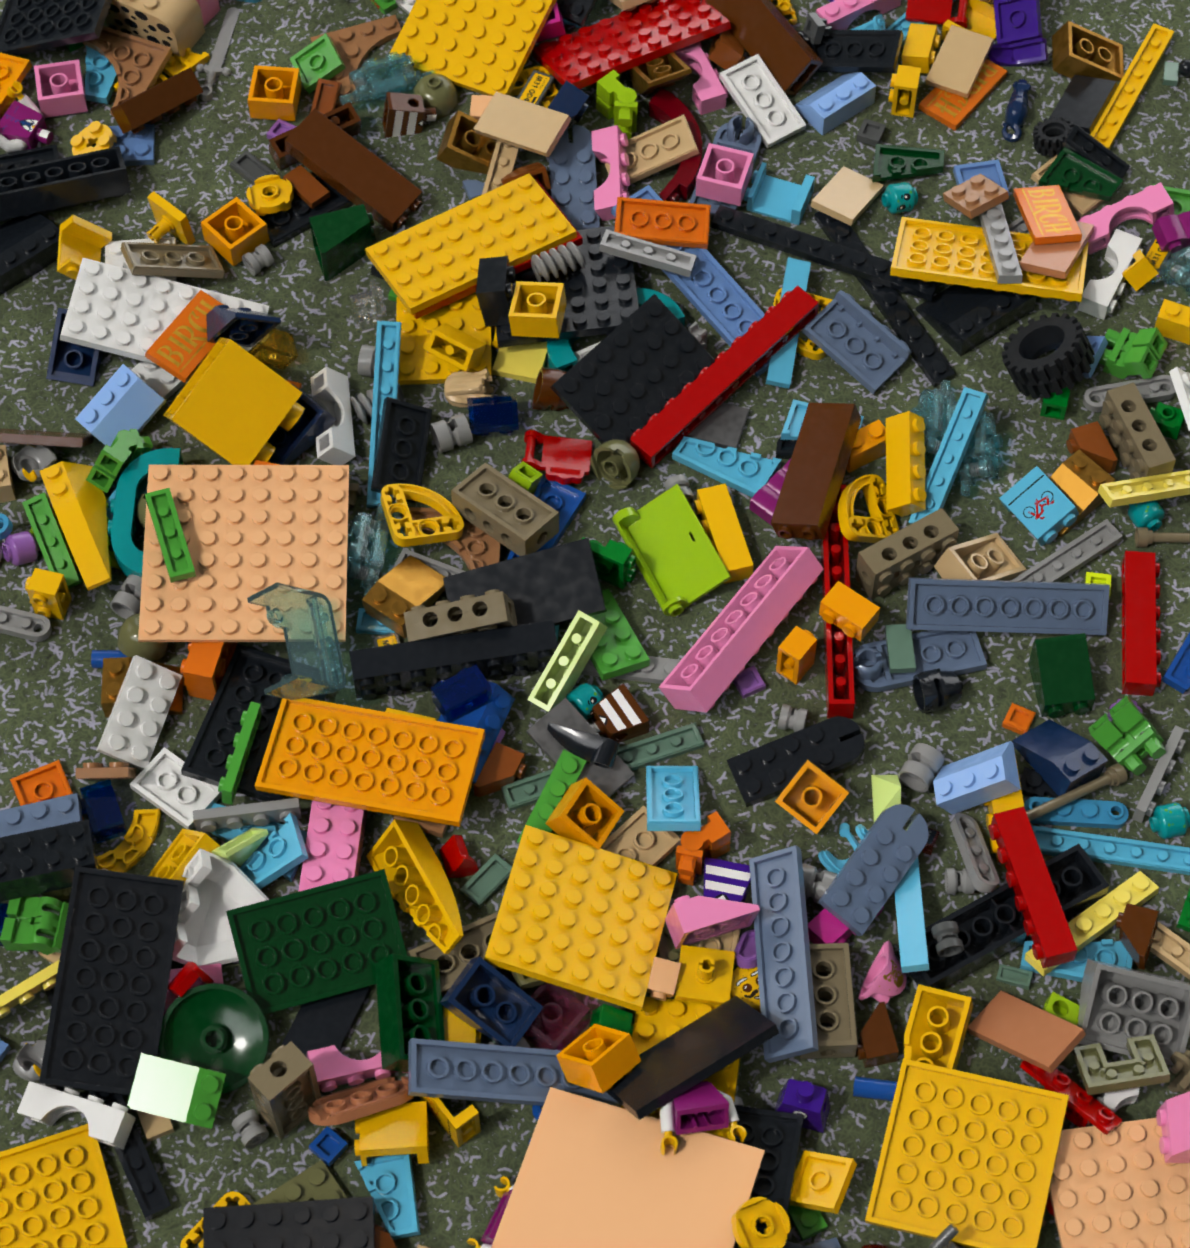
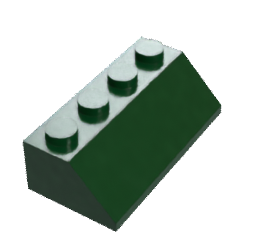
M392 953L375 964L382 1069L408 1072V1042L411 1038L445 1041L442 1004L439 1003L442 1000L439 960Z

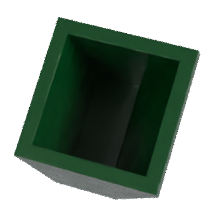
M364 204L309 217L313 246L325 281L331 280L366 255L365 248L373 245L372 241L376 240L374 229L371 227L374 226L371 212H366Z
M1085 633L1034 639L1028 665L1041 717L1059 718L1064 714L1075 713L1076 715H1083L1092 711L1095 693Z

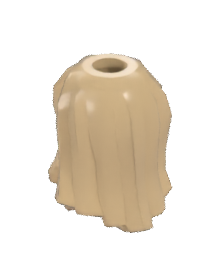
M486 368L479 372L458 371L452 373L446 378L444 383L445 398L452 406L474 407L485 412L492 405L490 402L492 401V395H489L494 391L493 387L490 386V382H493L492 376Z

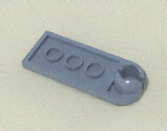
M736 115L718 129L712 144L754 153V167L761 148V134L750 117L746 118L745 130L740 134L743 115ZM696 186L689 202L711 205V219L714 218L720 205L735 210L738 209L736 205L696 196Z
M572 125L573 143H569L567 127L549 157L551 198L576 230L600 227L598 214L594 210V190L597 189L595 154L592 151V134L583 126Z
M928 630L912 634L916 671L913 673L890 674L886 640L861 645L853 653L854 681L860 688L869 692H882L913 685L914 675L928 670L940 668V671H953L956 675H961L987 668V662L976 631Z
M898 804L891 806L879 815L818 901L820 905L858 937L865 933L928 841L929 832L925 819L920 813L911 816L915 809L908 805ZM906 822H907V825H906L907 829L904 830L903 827H904V825H905Z

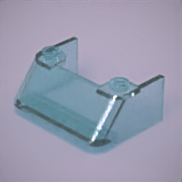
M277 582L247 598L248 603L266 607L269 623L276 628L284 630L292 674L283 676L280 682L264 689L265 695L296 700L334 693L345 687L346 677L332 606L324 594Z

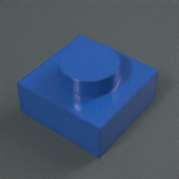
M327 1126L308 1147L312 1153L330 1167L349 1146L344 1139Z

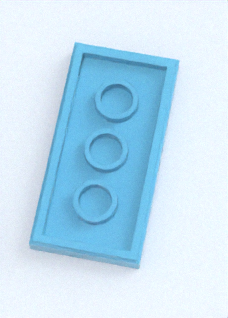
M646 766L647 831H701L698 766Z

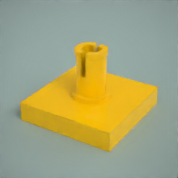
M153 191L147 199L157 224L146 232L147 236L154 243H158L160 239L170 232L184 244L192 245L195 242V238L187 215Z
M681 945L679 959L681 966L674 1000L721 1005L730 1000L735 952Z
M804 1150L795 1171L790 1205L838 1214L857 1163L852 1158Z

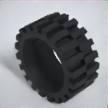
M1052 313L1051 317H1047L1044 314L1040 316L1038 321L1031 319L1027 321L1029 323L1028 326L1024 327L1021 325L1017 328V334L1012 333L1008 337L1010 342H1005L1003 346L1005 351H1002L1003 363L1019 392L1022 391L1023 395L1027 397L1031 394L1032 398H1039L1040 394H1042L1044 398H1049L1053 392L1056 395L1062 394V389L1067 387L1070 390L1075 387L1073 383L1076 380L1081 382L1084 379L1083 373H1089L1091 370L1089 364H1094V350L1080 322H1078L1076 317L1072 316L1070 318L1069 314L1063 313L1061 317L1058 313ZM1058 348V349H1057L1055 352H1053L1052 354H1050V355H1048V356H1046V357H1044V358L1037 359V358H1038L1039 356H1041L1042 354H1044V353H1046V352H1048V351H1050V350H1052V349Z

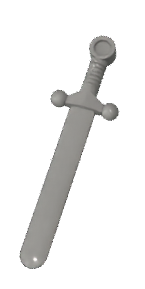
M231 7L226 11L209 65L198 64L196 66L198 72L204 71L207 74L205 84L201 86L203 93L199 94L202 101H210L213 98L212 88L216 77L231 75L229 68L221 67L240 13L236 7Z

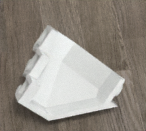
M200 848L185 866L182 877L186 878L182 892L172 960L184 965L187 962H194L198 966L218 963L223 965L237 962L239 960L226 911L270 899L234 862Z

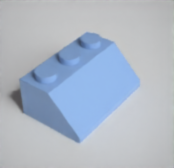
M862 72L845 73L798 102L794 107L823 136L874 104L876 85Z
M122 364L75 419L104 445L111 446L120 430L129 431L130 429H137L138 433H140L167 401L135 372Z
M1006 742L942 766L933 780L936 805L950 814H956L1021 790L1013 742Z

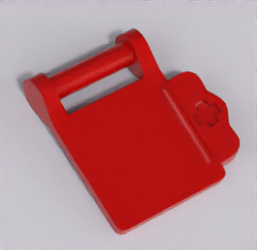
M908 0L905 19L907 21L940 25L950 20L966 29L968 27L966 16L969 0L959 1L958 16L952 18L953 0Z
M535 430L525 432V457L521 462L524 461L537 471H545V477L548 481H556L562 485L570 483L580 484L583 482L584 475H589L592 441L548 436ZM543 443L542 460L540 462L534 458L535 448L537 444Z

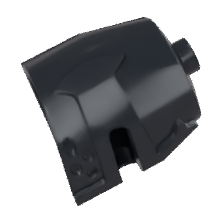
M940 668L920 672V674L913 677L912 691L921 713L928 714L945 710L946 707L961 699L963 683L953 671H940Z

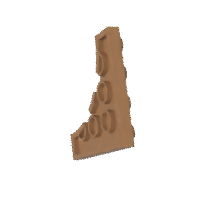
M396 15L326 33L331 38L346 67L330 79L342 84L337 108L349 102L351 104L359 102L356 86H354V80H352L351 76L358 72V69L362 66L368 57V53L373 48L379 47L398 37L402 29ZM322 35L310 37L311 43L317 40Z
M103 26L98 39L83 42L85 46L101 53L116 71L119 87L117 88L112 108L153 87L173 54L171 47Z
M408 507L412 520L442 516L433 508ZM463 517L464 529L462 536L457 540L442 542L452 548L463 559L469 570L500 562L501 543ZM431 528L422 529V532L425 534L435 533Z

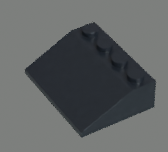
M34 213L26 217H14L0 226V295L53 264L58 259L59 228L40 213Z
M951 285L935 295L931 301L927 300L917 306L915 310L961 357L1033 312L1037 296Z

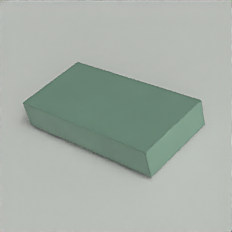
M906 624L885 625L884 630L890 674L915 672L916 663L912 631L906 629Z
M495 853L460 889V893L480 909L509 879L512 866Z

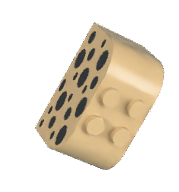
M112 0L105 20L106 27L171 47L173 54L179 57H184L186 48L192 49L205 33L201 8L196 0Z

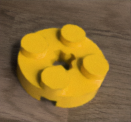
M93 121L78 135L72 137L70 144L72 145L73 156L112 148L114 142L117 143V138L107 125L101 124L99 121Z
M271 174L259 177L254 181L255 185L251 189L250 186L247 189L246 195L249 206L255 210L258 216L287 211L292 206L291 202L294 198L292 184L288 179L286 181L281 179L280 175Z
M754 1197L739 1206L731 1218L733 1235L741 1248H783L786 1244L787 1235L790 1233V1220L786 1211L777 1202L773 1203L767 1200L766 1197ZM757 1219H759L760 1223H766L765 1234H761L760 1231L756 1230Z

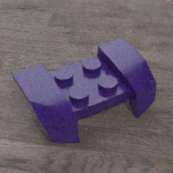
M980 0L994 4L997 44L992 45L988 54L992 62L999 66L1017 67L1048 61L1046 39L1042 37L1039 0Z

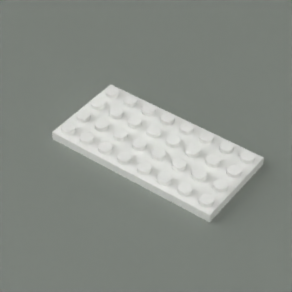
M82 258L60 334V340L155 364L145 357L146 351L200 290L223 305L233 309L250 308L252 311L268 314L269 306L156 276L132 275L129 269ZM261 340L253 347H241L257 358Z

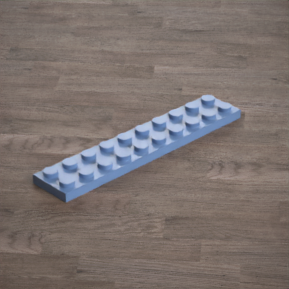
M649 185L628 197L663 201ZM617 205L611 209V213L615 218ZM662 245L697 255L690 278L669 271H662L730 347L738 336L742 337L748 332L753 322L760 321L764 317L763 311L707 249ZM769 361L755 373L756 377L768 370Z

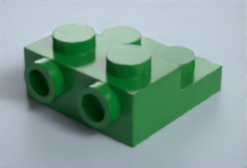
M611 539L606 547L596 540H590L599 579L624 589L627 582L631 583L634 580L637 569L633 568L637 560V556L633 555V549L623 542H616Z

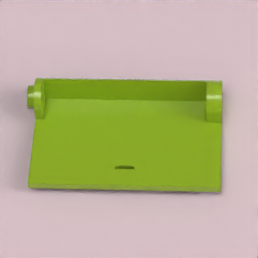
M678 484L637 511L632 507L621 509L613 516L612 521L625 544L632 548L633 555L637 556L636 564L664 615L672 617L680 615L686 607L732 578Z

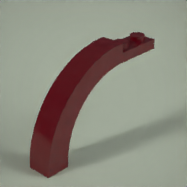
M661 88L649 101V116L664 124L684 114L699 154L681 162L674 177L658 196L663 201L679 202L680 198L687 201L695 189L696 178L702 164L701 133L689 109L676 96Z

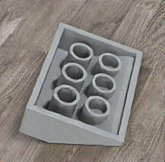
M1087 959L1081 984L1078 1027L1084 1029L1086 1036L1078 1044L1100 1043L1103 1050L1130 1056L1126 1046L1127 1038L1154 1034L1166 1064L1173 1066L1174 1064L1170 1056L1175 1051L1182 1054L1185 1053L1190 1034V982Z

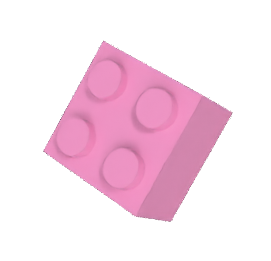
M79 59L34 66L38 102L44 118L88 112L84 78Z
M709 143L696 178V196L741 206L753 172L754 153Z

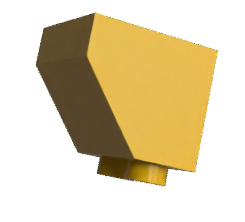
M220 337L163 416L231 465H254L255 460L268 462L276 447L267 442L278 426L288 432L301 417L305 408L296 402L303 392L233 340Z

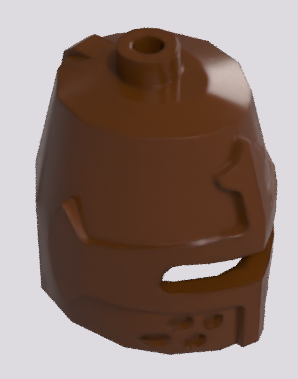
M544 367L540 369L534 388L532 409L546 410L549 405H551V411L569 409L550 388L566 371Z

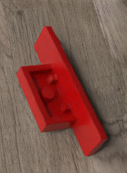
M1025 1060L1021 1062L1020 1068L1042 1084L1044 1090L1069 1095L1065 1117L1077 1127H1088L1090 1124H1093L1101 1132L1108 1135L1120 1126L1121 1118L1092 1095H1088L1087 1091L1078 1086L1057 1068L1052 1073H1049Z

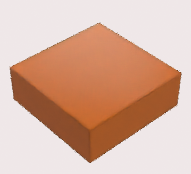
M1012 703L1002 723V727L1022 735L1028 732L1036 712Z

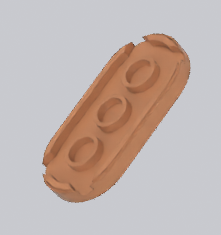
M389 1076L318 1098L312 1103L313 1107L309 1106L307 1111L309 1121L312 1124L333 1126L399 1106L408 1102L414 1096H408V1077L402 1076L401 1081H395L394 1077Z

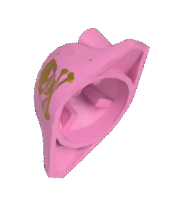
M889 940L882 945L867 972L858 999L861 1001L868 997H873L878 1002H885L886 1005L890 998L900 994L906 986V973H902L901 963L896 958L892 943Z

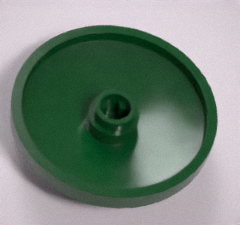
M204 984L187 990L182 997L176 998L165 1012L159 1041V1052L161 1058L225 1073L226 1077L221 1094H224L249 1082L247 1077L250 1076L251 1070L256 1065L264 1063L269 1049V1027L260 1006L244 991L225 984Z

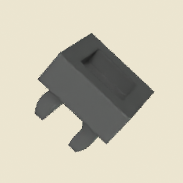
M816 12L808 13L803 32L807 34L813 45L821 44L822 37L829 36L832 30V26H826L827 20L820 18Z

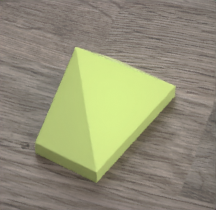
M871 775L874 822L885 809L901 804V784L898 775Z
M251 828L211 852L241 867L268 836V830Z

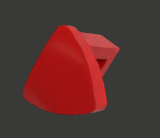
M454 834L439 849L448 878L471 876L479 870L476 861L468 854L462 835Z
M187 962L168 984V990L173 995L182 997L197 979L203 984H213L214 980L196 963Z

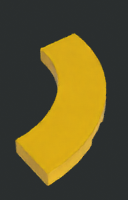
M161 809L134 810L133 820L128 832L124 836V840L114 850H109L97 856L98 869L102 870L104 867L109 871L125 873L135 866L144 857L155 840L161 821Z

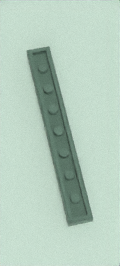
M695 722L621 746L618 749L617 755L631 771L703 748L705 744ZM553 769L502 786L501 791L509 811L537 803Z

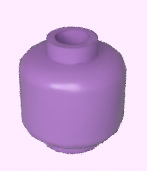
M29 531L11 534L6 537L5 543H2V552L5 560L11 562L14 566L36 561L38 552L41 551L36 537Z

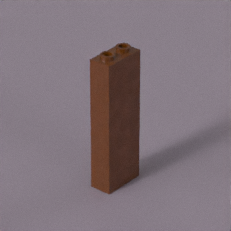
M770 0L705 1L707 5H712L730 21L731 29L729 31L751 57L756 54L760 56L785 94L795 96L823 63Z
M315 108L285 139L286 152L356 206L364 204L366 212H371L373 219L391 233L402 224L405 225L411 212H417L422 206L423 191Z
M808 404L771 520V525L778 537L784 539L804 538L807 540L825 539L861 422V416L855 404Z

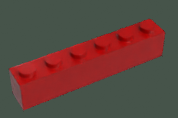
M1125 551L1121 563L1122 694L1153 696L1155 688L1160 687L1161 672H1157L1161 651L1156 650V643H1159L1161 633L1160 628H1156V621H1159L1160 606H1156V599H1159L1160 584H1156V578L1159 577L1160 563H1156L1155 553Z
M1020 807L993 814L991 824L988 826L991 839L997 842L998 859L1001 864H1005L1008 886L1010 888L1013 887L1015 891V905L1017 910L1023 913L1025 919L1023 920L1024 930L1027 936L1031 935L1033 940L1032 951L1035 959L1040 960L1042 968L1074 961L1078 949L1025 808Z

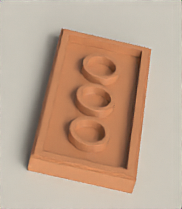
M1076 221L1082 233L1080 242L1034 245L1032 241L1019 262L1021 270L1065 279L1093 234L1094 225Z
M1000 991L967 1028L969 1034L1049 1073H1052L1086 1036L1083 1028L1004 991Z

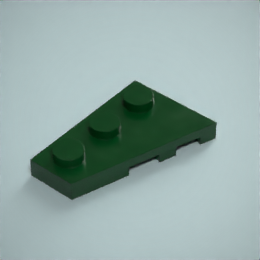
M876 144L872 182L943 173L945 150Z
M1064 147L1040 178L1038 185H1059L1062 191L1110 202L1123 185V179Z

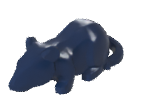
M1020 79L1013 83V93L1006 107L1002 136L1009 142L1019 141L1022 136L1021 128L1027 119L1028 93L1031 85L1025 79ZM1010 126L1014 130V134L1007 133L1006 128Z

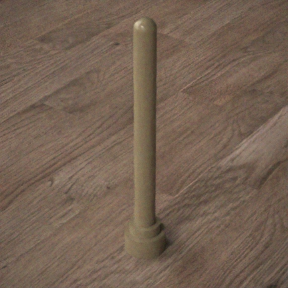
M1136 527L1135 529L1136 547H1147L1152 545L1153 542L1190 543V533L1153 532L1148 530L1147 527Z
M1116 763L1108 767L1103 776L1026 811L1029 821L1037 819L1106 785H1121L1128 779L1127 772L1122 765Z

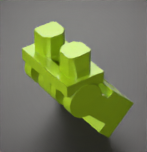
M612 70L597 81L596 109L608 120L613 118L614 126L618 125L622 133H626L627 138L630 139L632 138V132L637 130V94L632 88L622 85L620 83V75L615 70Z

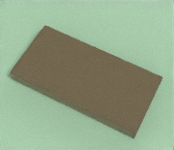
M122 242L121 244L122 254L132 275L221 279L224 277L225 271L212 246Z

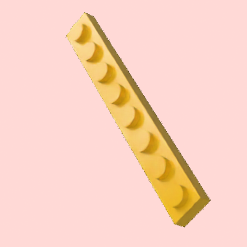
M1153 23L1090 135L1109 150L1172 40L1173 30Z

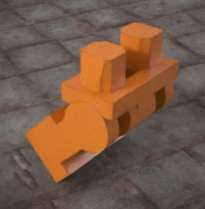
M717 811L707 816V824L701 827V831H685L682 834L681 845H677L676 870L679 873L678 883L693 886L696 874L702 875L705 857L716 859L730 851L731 831Z

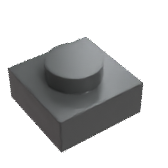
M864 118L856 141L876 147V144L881 142L886 125Z

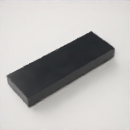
M1077 124L1073 126L1062 143L1067 149L1121 179L1130 167L1129 164Z

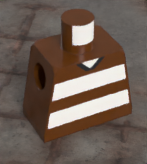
M386 92L382 117L385 138L418 134L422 132L424 121H436V108L424 107L422 96Z
M625 684L617 687L592 708V719L594 722L590 725L600 736L604 735L605 738L621 743L649 732L650 720Z

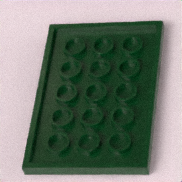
M385 869L226 911L247 994L257 1002L264 1014L376 984V963L392 953L407 955Z

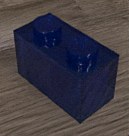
M515 394L467 398L468 422L472 434L485 436L489 432L499 431V433L508 434L512 433L513 430H519Z
M477 665L462 669L457 675L447 680H441L431 688L433 703L447 723H452L493 701L492 688Z
M107 779L80 788L82 815L88 814L92 834L95 835L97 844L126 835L127 829L111 780Z

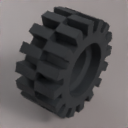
M1051 117V120L1045 118L1043 119L1044 123L1039 121L1037 126H1034V148L1037 153L1042 152V156L1049 154V157H1053V154L1058 156L1064 148L1062 143L1074 124L1070 123L1068 119L1063 121V117H1059L1058 120H1055V117Z

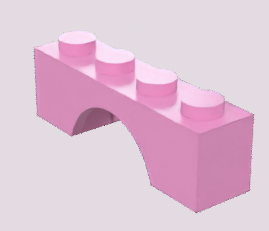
M835 0L816 9V13L820 18L827 20L826 26H832V30H847L850 24L862 13L869 10H878L881 14H884L901 6V0Z
M699 41L674 51L699 76V80L692 85V100L700 115L725 108L728 90L719 81V74L716 69L712 68L708 54L702 50L701 42Z
M618 125L591 131L593 153L601 163L610 164V173L606 181L594 190V210L602 221L615 219L611 209L617 205V197H630L628 193L630 178L627 173L629 158L626 153L628 138L626 133H622Z
M1160 182L1154 186L1146 187L1137 194L1126 196L1113 205H1107L1096 213L1083 216L1078 220L1079 222L1094 225V232L1088 240L1089 255L1108 246L1113 230L1120 223L1130 219H1140L1154 225L1158 218L1174 215V203Z
M335 1045L307 1051V1058L314 1065L319 1090L322 1092L333 1091L343 1084H348L349 1086L359 1085L365 1079L373 1077L375 1079L387 1078L391 1076V1073L399 1072L382 1069L381 1051L376 1056L366 1060L348 1058Z

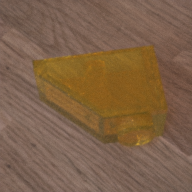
M277 328L270 331L248 351L262 363L281 370L285 369L298 357L293 335Z

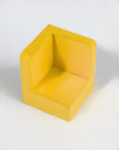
M1140 249L1132 255L1136 262L1122 272L1123 277L1135 291L1159 274Z

